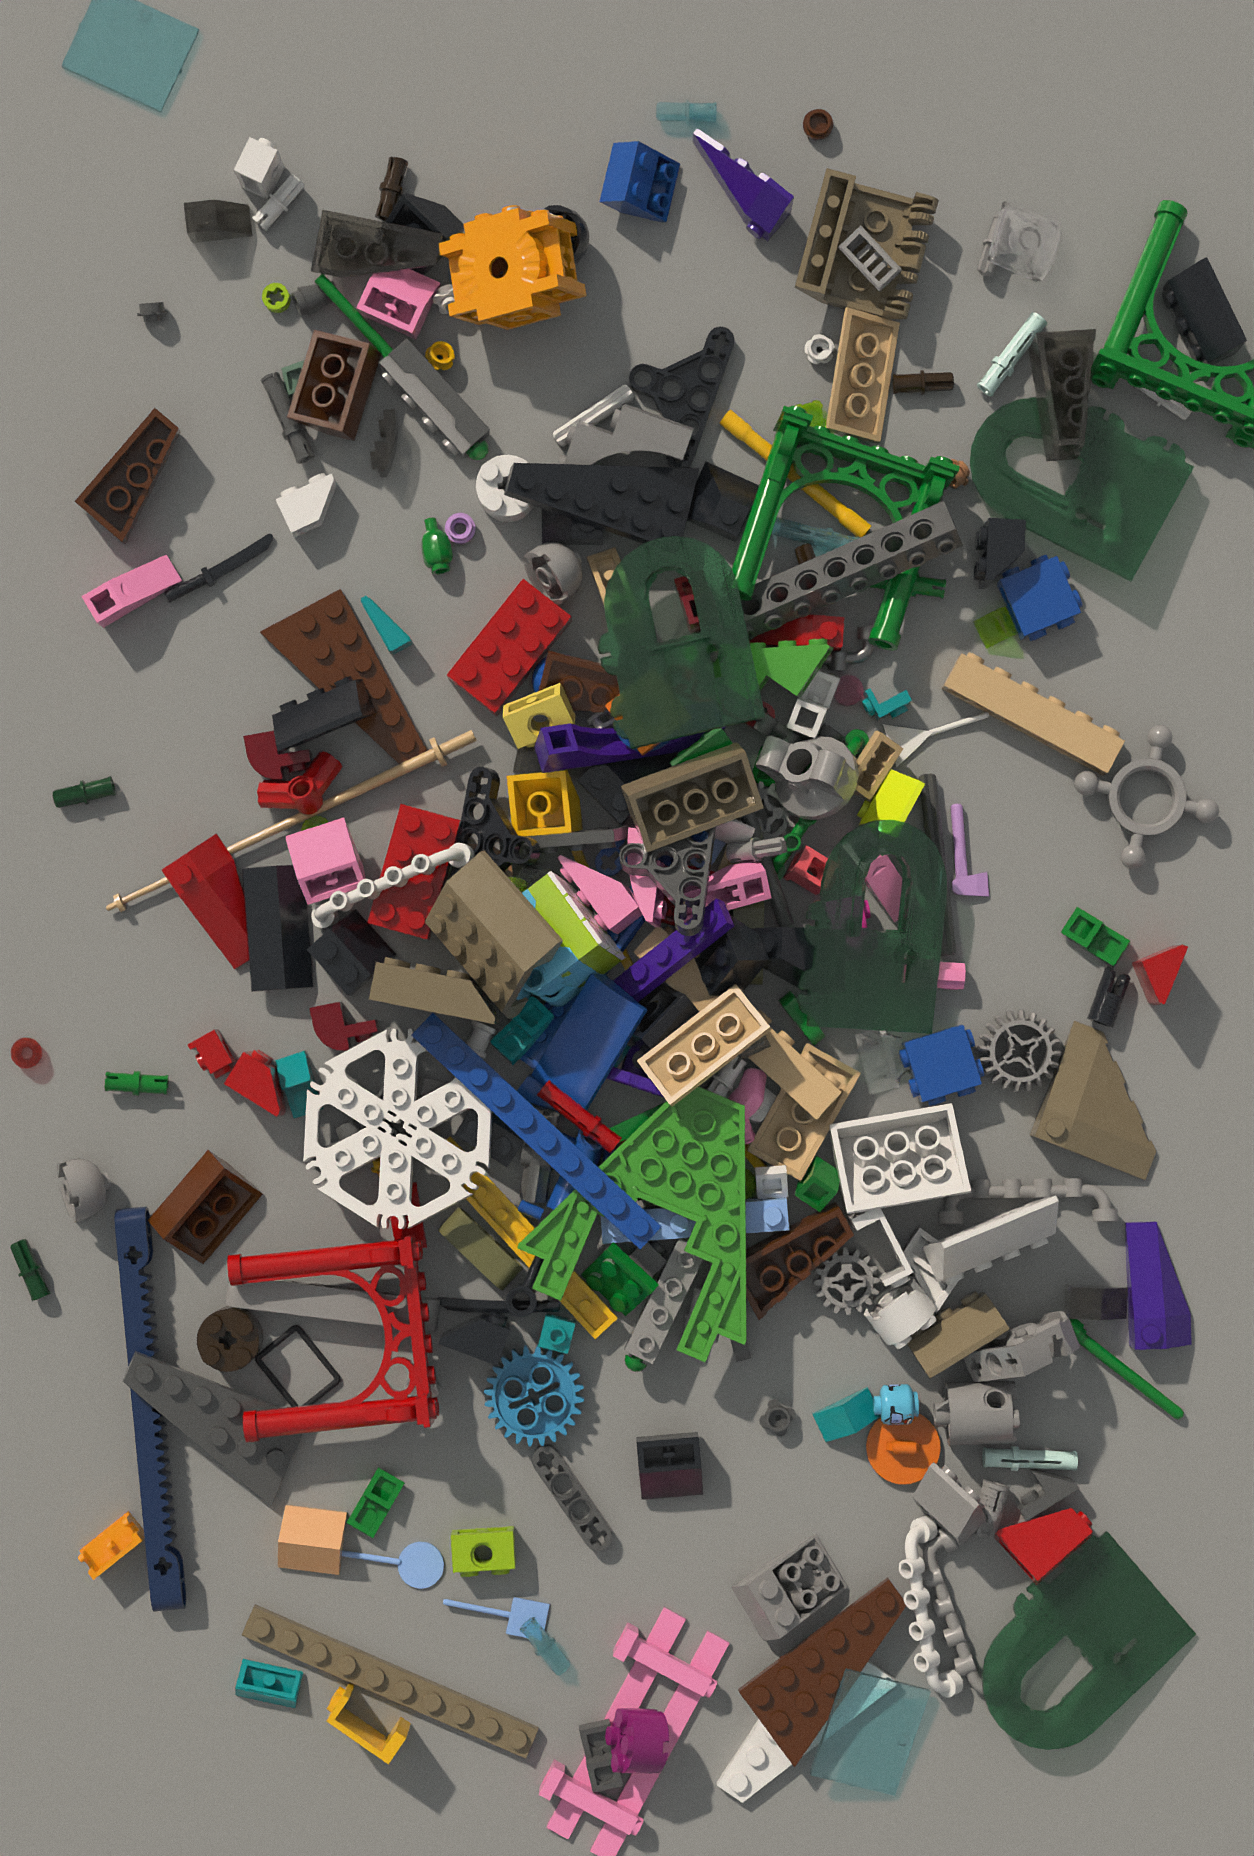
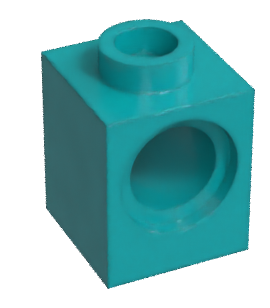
M546 1313L538 1347L568 1354L576 1320Z

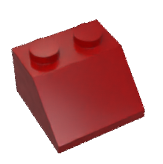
M261 1050L243 1052L224 1084L274 1116L284 1115L287 1107L283 1090L280 1087L277 1067L271 1064L273 1058Z

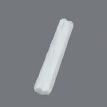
M626 384L622 385L554 431L553 437L559 446L564 447L567 445L565 441L570 426L576 427L579 421L595 426L613 414L615 409H620L624 404L634 399L633 392Z

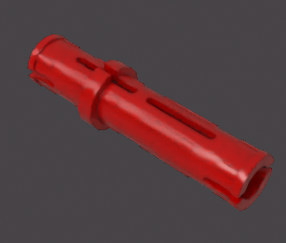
M550 1080L537 1094L538 1097L582 1130L583 1136L586 1138L589 1136L607 1152L611 1153L622 1139V1137L600 1121L602 1118L598 1115L593 1116Z

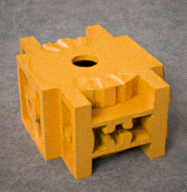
M511 205L502 208L501 213L494 215L491 213L479 214L474 217L475 220L464 223L465 233L451 235L449 237L450 240L439 243L440 255L449 259L455 302L448 304L450 317L476 325L489 324L510 330L561 316L559 303L587 296L585 284L577 281L571 237L577 236L576 223L564 219L561 215L551 214L549 210L525 211L520 209V206Z

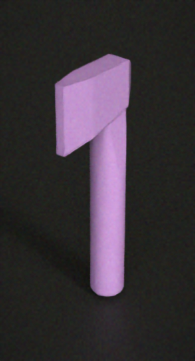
M957 803L953 804L950 808L956 878L951 882L952 892L956 895L989 897L987 872L968 876L963 806Z

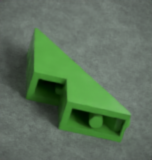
M827 639L809 640V645L797 646V641H779L778 647L766 648V643H748L747 649L735 650L734 644L717 645V649L722 653L715 663L708 660L706 670L711 676L753 703L770 678L796 696L802 697L834 648L828 645ZM686 647L687 653H683L681 656L694 664L699 652L694 649L695 647Z

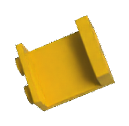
M349 1682L345 1689L339 1686L326 1708L330 1712L326 1722L389 1764L406 1740L411 1723L400 1717L386 1737L344 1708L355 1684Z

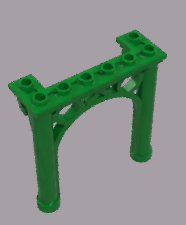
M1163 200L1158 204L1154 214L1156 220L1103 349L1099 350L1085 378L1091 380L1098 387H1108L1112 390L1119 378L1127 380L1133 387L1146 388L1155 392L1162 399L1174 400L1184 404L1190 411L1203 412L1212 416L1219 423L1231 424L1232 426L1228 430L1226 438L1233 440L1240 447L1254 449V387L1247 375L1254 371V359L1235 366H1215L1196 361L1176 349L1165 338L1157 325L1153 311L1154 294L1188 214L1187 209L1183 205L1175 201ZM1143 317L1148 334H1141L1135 338ZM1155 344L1161 354V360L1152 362L1142 358L1138 353V346ZM1168 360L1173 362L1170 367L1175 369L1178 376L1163 370ZM1210 377L1215 378L1212 382L1211 390L1195 383L1199 381L1208 382ZM1235 378L1243 387V396L1235 397L1224 392L1220 385L1221 381Z
M783 406L773 429L776 432L746 527L730 575L725 578L722 592L738 600H751L780 507L796 491L820 483H835L853 487L878 502L889 515L892 523L903 519L899 511L908 509L911 505H913L911 513L913 515L940 503L944 490L951 484L959 472L960 466L953 464L952 460L943 456H931L925 466L921 465L912 457L892 455L883 447L863 445L854 437L834 435L829 429L822 426L811 427L809 425L813 415L808 414L805 409L798 406ZM806 453L818 455L824 459L826 468L823 471L811 474L802 465L801 456ZM833 457L853 463L849 467H838L836 472H831L834 465ZM793 464L794 470L801 478L792 482L784 489L791 465ZM867 469L886 475L880 481L878 488L873 485L876 480L870 477ZM890 482H897L906 486L910 493L909 498L904 501L893 502L886 493L885 485ZM920 566L913 567L897 574L892 579H888L874 625L868 638L869 643L891 651L898 649L901 640L899 633Z

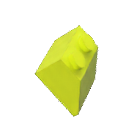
M890 769L875 792L871 802L865 799L856 815L861 818L858 825L888 842L893 841L901 830L925 783Z

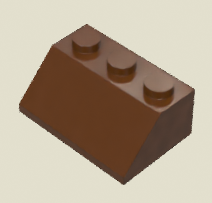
M314 330L287 418L327 435L355 441L381 353L370 343Z
M207 1150L148 1219V1222L163 1240L201 1264H204L263 1193L230 1164Z

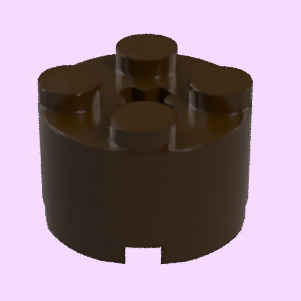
M226 1306L215 1311L202 1322L197 1333V1348L201 1359L210 1367L223 1372L237 1371L248 1365L257 1356L263 1344L261 1324L250 1311L243 1308ZM231 1332L233 1338H237V1341L231 1346L228 1345L227 1340H224V1336Z

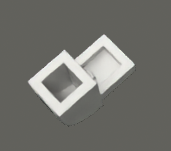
M819 670L802 697L797 699L787 728L815 739L825 721L841 678Z

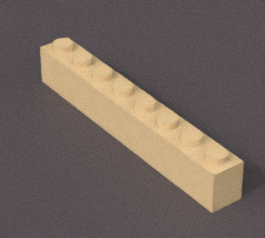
M669 926L664 930L661 927H655L633 953L642 958L671 935L674 930ZM694 958L665 980L671 988L685 994L699 1011L719 997L709 995ZM760 1009L757 1010L769 1025L772 1020ZM773 1029L743 1051V1053L811 1116L818 1120L842 1094L838 1089L841 1083L828 1071L825 1075H822L815 1068L818 1062L805 1050L800 1055L792 1047L795 1041L783 1030L778 1034Z

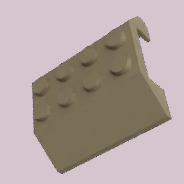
M826 168L794 288L827 305L842 309L849 307L886 319H907L911 306L906 302H912L913 294L907 290H897L896 286L897 284L917 283L919 276L914 273L920 272L926 250L924 244L928 243L929 235L923 231H913L912 227L913 225H932L934 216L930 214L936 213L939 200L919 192L915 193L913 199L856 184L855 175ZM860 225L902 269L881 292L874 287L838 248ZM864 241L852 253L856 256L868 243ZM872 248L860 262L862 264L866 262L876 251ZM881 256L868 268L869 272L874 270L884 260ZM887 265L875 278L879 281L892 268Z
M485 851L479 852L446 881L425 920L431 931L440 939L508 1019L516 1017L528 1001L526 997L520 1000L516 998L532 970L551 961L563 942L561 937Z

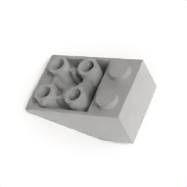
M813 1534L754 1570L731 1588L762 1640L768 1641L782 1638L845 1590L847 1585L816 1534Z

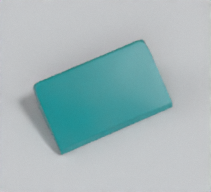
M243 1659L235 1687V1695L296 1708L303 1672Z

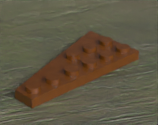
M341 589L260 631L319 689L324 688L325 692L335 689L334 682L351 676L353 681L363 679L376 713L355 723L398 764L427 751Z
M888 1577L738 1689L741 1696L794 1768L906 1607L904 1598Z

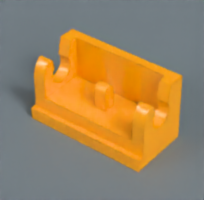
M128 1511L79 1550L81 1554L78 1556L80 1562L84 1561L89 1566L88 1574L94 1580L145 1539L144 1529Z

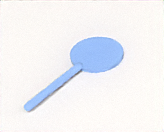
M420 1541L408 1545L401 1552L399 1559L342 1550L343 1557L398 1565V1572L402 1580L409 1586L419 1589L434 1585L440 1579L444 1570V1559L437 1547L428 1542Z

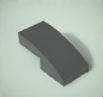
M610 1719L579 1725L593 1793L623 1786L621 1773L612 1771L611 1746H608L605 1741L606 1729L608 1726H611Z

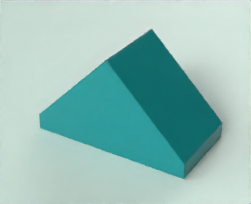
M868 1387L812 1413L825 1442L855 1434L880 1417V1415H874L873 1397Z

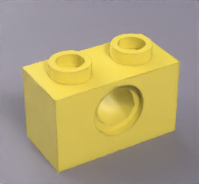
M561 683L503 705V719L518 749L524 746L528 748L534 747L540 729L543 727L569 723L575 725V713ZM544 715L548 719L544 722H537L533 717Z

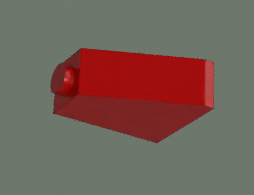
M1072 1508L999 1529L995 1533L994 1538L1029 1578L1038 1585L1092 1537L1093 1531L1090 1527L1093 1524L1082 1511L1076 1513Z

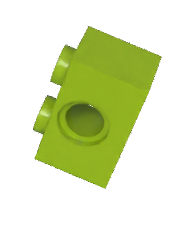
M514 1526L452 1530L453 1573L460 1572L461 1577L478 1576L479 1571L491 1570L492 1575L509 1574L510 1569H515ZM481 1545L488 1546L492 1550V1556L489 1559H480L476 1555L475 1549Z

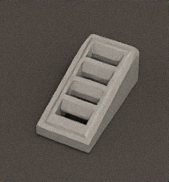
M861 225L838 246L841 252L879 292L902 271L897 263ZM866 241L868 244L855 256L852 252ZM873 248L876 252L862 264L860 260ZM881 256L884 260L874 270L869 272L868 268ZM889 265L892 269L878 281L875 276Z

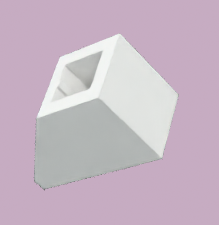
M325 473L318 474L308 480V485L299 489L297 486L290 487L280 493L281 497L276 499L294 538L323 524L337 486L332 474L327 476Z

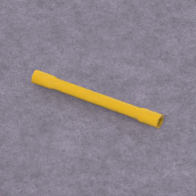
M730 409L719 424L767 461L772 445ZM793 464L787 477L791 482L801 478L794 470ZM814 484L801 489L838 519L839 523L857 538L865 536L872 527V525L855 511L847 508L821 485Z

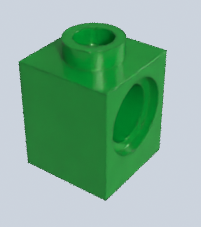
M816 1156L802 1180H798L795 1196L818 1212H821L838 1193L840 1182L836 1168Z

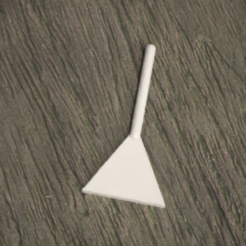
M984 712L928 731L883 724L886 736L903 748L895 761L896 767L909 757L928 737L988 718L989 713Z

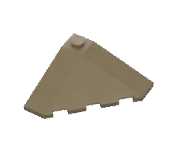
M1073 1021L1058 1060L1059 1067L1055 1068L1030 1136L1146 1180L1156 1150L1152 1141H1148L1141 1126L1143 1120L1135 1102L1130 1101L1123 1084L1126 1082L1116 1061L1113 1062L1106 1047L1108 1041L1104 1032Z

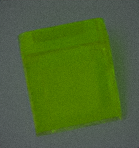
M1006 606L973 621L986 649L1017 635Z

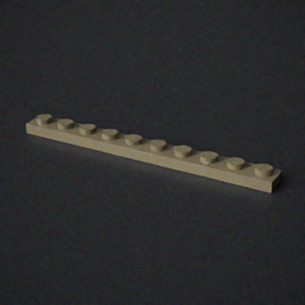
M256 1604L242 1632V1636L525 1759L539 1727Z

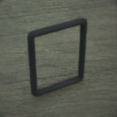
M293 1325L258 1353L255 1361L290 1406H298L261 1360L296 1331L334 1378L333 1381L302 1406L313 1405L338 1385L341 1377L299 1325Z

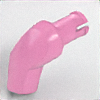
M756 1068L744 1071L738 1087L728 1097V1099L745 1105V1145L753 1142L755 1139V1133L753 1132L749 1117L759 1109L764 1100L767 1075L762 1070Z

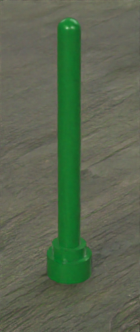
M1074 1316L1070 1318L1077 1341L1082 1347L1174 1419L1179 1420L1183 1418L1184 1411L1182 1408L1086 1334L1087 1330L1083 1328L1084 1324Z

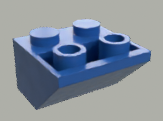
M640 141L613 143L599 202L620 213L662 223L667 222L680 163Z

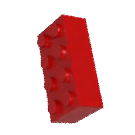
M522 579L447 673V677L497 717L502 711L503 705L510 701L533 672L536 665L544 658L571 624L572 616L525 579Z
M400 804L380 878L384 877V873L389 867L395 866L402 869L412 864L413 858L418 854L431 856L449 849L450 846L457 842L461 820ZM449 862L443 863L435 867L434 872L429 875L419 874L408 879V882L403 887L392 886L381 891L380 895L373 900L367 923L430 940L432 931L425 923V920L446 883L451 864Z

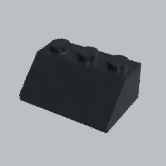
M1207 257L1169 279L1163 286V301L1168 309H1173L1177 318L1175 320L1176 328L1182 337L1186 336L1190 345L1188 351L1192 359L1214 365L1235 355L1247 342L1245 334Z
M349 676L334 682L336 688L325 692L324 688H320L306 694L308 700L298 704L295 699L280 705V712L272 715L278 751L295 748L375 714V708L363 679L353 681L352 677Z

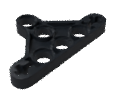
M720 326L712 329L707 336L703 350L664 369L648 364H638L630 372V387L638 394L653 398L661 417L681 424L686 420H694L699 425V431L691 436L689 442L695 444L693 447L688 445L685 454L689 459L682 460L678 464L675 462V457L667 455L666 459L670 467L689 468L694 461L734 346V335L726 327ZM720 335L726 336L725 342L729 343L728 346L723 345L719 353V357H725L724 361L716 356L706 355L707 352L714 354L716 342L712 339H718ZM709 362L716 364L719 367V374L715 378L705 377L702 374L703 365ZM640 371L648 372L652 378L650 384L645 387L638 386L634 382L636 373ZM669 381H675L680 386L679 394L674 397H668L663 392L664 384ZM697 391H703L709 396V402L703 407H697L692 402V395Z
M483 766L473 769L468 779L457 843L468 845L469 837L476 834L478 845L473 850L474 857L479 852L485 851L502 871L506 870L513 863L525 866L534 864L540 856L539 843L532 838L518 836L497 800L500 786L498 773L491 768ZM488 778L487 784H481V779ZM478 794L486 795L485 799L477 797ZM481 803L484 813L480 819L476 820L473 811L476 805ZM501 838L504 848L500 854L496 855L493 845L497 839ZM527 842L530 847V853L527 858L522 860L519 855V849L522 844ZM452 866L450 878L460 869Z

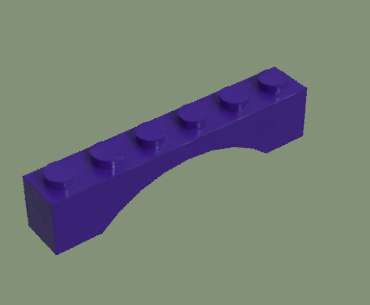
M709 702L686 706L685 709L692 719L675 731L671 740L664 747L648 752L644 756L640 752L627 747L620 740L615 728H588L571 723L541 728L534 747L542 773L680 752L689 748L704 733L711 731L717 725H720L723 730L726 727L718 703Z

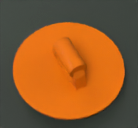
M920 1413L918 1417H914L909 1425H885L880 1417L868 1433L866 1442L868 1460L876 1473L889 1482L895 1484L916 1483L923 1479L933 1462L936 1464L940 1456L938 1433L933 1424Z

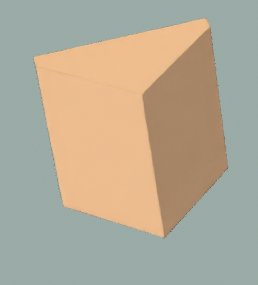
M286 1505L278 1539V1567L339 1575L347 1512Z

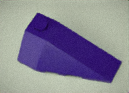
M696 129L693 133V143L743 222L747 225L746 229L757 239L763 237L766 241H769L791 214L794 196L762 172L759 176L755 175L749 167V163L741 157L735 160L731 159L729 151L723 145L699 129Z
M1125 1222L1129 1346L1135 1350L1192 1345L1191 1313L1157 1222Z

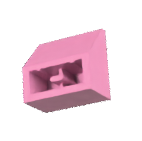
M385 258L369 279L356 308L362 316L417 340L433 304L432 298L436 295L441 283Z
M344 817L286 836L296 877L308 905L328 899L336 891L346 893L355 890L358 883L362 879H366L364 866Z

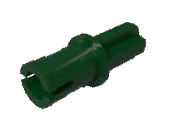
M109 776L87 783L82 780L78 785L54 790L52 796L55 806L61 808L85 802L87 805L91 800L114 796L116 791L113 779Z
M22 1239L13 1243L10 1248L21 1272L18 1276L23 1277L31 1300L35 1301L51 1294L40 1271L42 1265L37 1264L28 1240Z

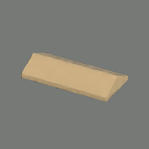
M849 307L845 308L825 427L831 432L842 437L851 436L863 441L875 443L881 441L900 326L899 322Z
M735 984L638 1059L637 1062L670 1106L673 1107L772 1029Z
M806 1043L801 1054L804 1050L818 1062L815 1068L822 1075H825L827 1071L841 1083L838 1089L842 1094L816 1120L781 1088L757 1131L754 1141L751 1142L747 1149L748 1152L773 1166L786 1165L787 1174L800 1181L829 1132L830 1124L834 1123L861 1074L859 1071Z

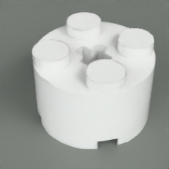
M500 455L490 459L481 466L476 480V491L481 507L486 513L501 522L519 521L526 517L534 508V505L504 495L502 488L507 483L511 466L514 463H528L525 459L514 455Z
M912 1276L908 1277L909 1281L906 1284L896 1288L888 1286L872 1300L875 1305L874 1308L869 1311L866 1307L864 1310V1316L887 1345H894L896 1349H900L909 1343L912 1338L911 1335L919 1329L925 1330L936 1321V1317L933 1315L936 1306Z

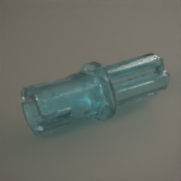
M686 99V103L658 102L656 105V119L658 121H685L686 125H689V121L716 122V102L689 103V99Z
M535 1617L527 1620L519 1630L536 1649V1656L541 1655L556 1675L559 1676L565 1673L570 1667V1662L555 1644L556 1639L549 1637Z

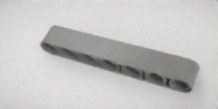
M228 1278L225 1305L229 1307L383 1326L378 1308L364 1289L285 1279L231 1286ZM378 1291L387 1300H394L399 1296L398 1293ZM406 1295L400 1304L393 1307L387 1306L389 1313L395 1311L396 1317L401 1322L410 1324ZM422 1296V1302L428 1303L430 1321L425 1322V1331H437L440 1299Z

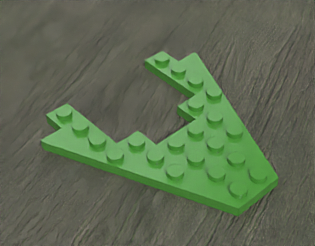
M698 1086L673 1107L666 1101L599 1168L635 1202H637L639 1197L696 1222L684 1251L711 1262L712 1266L676 1350L706 1362L717 1334L745 1345L747 1340L745 1105ZM574 1190L517 1247L520 1250L544 1259L532 1289L560 1301L597 1214L603 1216L577 1190Z

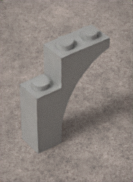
M624 404L621 410L615 409L610 426L615 428L614 432L583 421H579L576 427L570 426L565 441L570 447L566 456H560L558 464L591 465L602 458L626 451L658 452L683 460L694 428Z

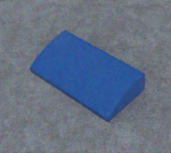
M591 974L531 1076L542 1085H545L550 1080L585 1110H588L647 1012V1009L605 974Z

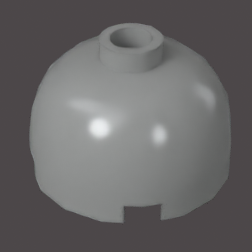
M546 542L524 555V558H528V562L524 564L529 580L541 593L545 590L551 596L550 600L555 604H562L578 591L582 583L583 572L582 560L577 551L558 542Z
M78 1158L59 1162L57 1164L58 1178L64 1177L65 1179L60 1190L70 1218H73L74 1223L95 1216L102 1210L106 1202V1191L111 1190L108 1174L106 1172L101 1173L97 1165L86 1159Z

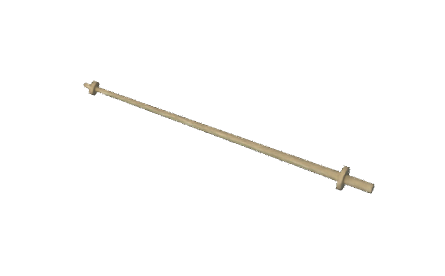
M470 730L438 745L435 737L429 739L432 749L324 800L322 807L316 813L304 815L299 812L227 847L232 855L437 759L440 765L444 767L447 765L444 756L477 741L474 733ZM165 877L124 898L119 893L113 895L115 902L107 905L106 910L110 911L118 907L119 911L123 912L127 910L125 903L170 882Z

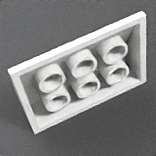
M952 1103L830 1124V1141L847 1214L971 1193Z
M1057 1196L1032 1201L923 1246L922 1248L936 1281L946 1280L947 1284H951L965 1278L963 1272L974 1268L977 1273L992 1267L991 1260L1002 1256L1003 1261L1021 1255L1020 1248L1030 1245L1031 1249H1035L1048 1244L1047 1237L1056 1234L1059 1203Z

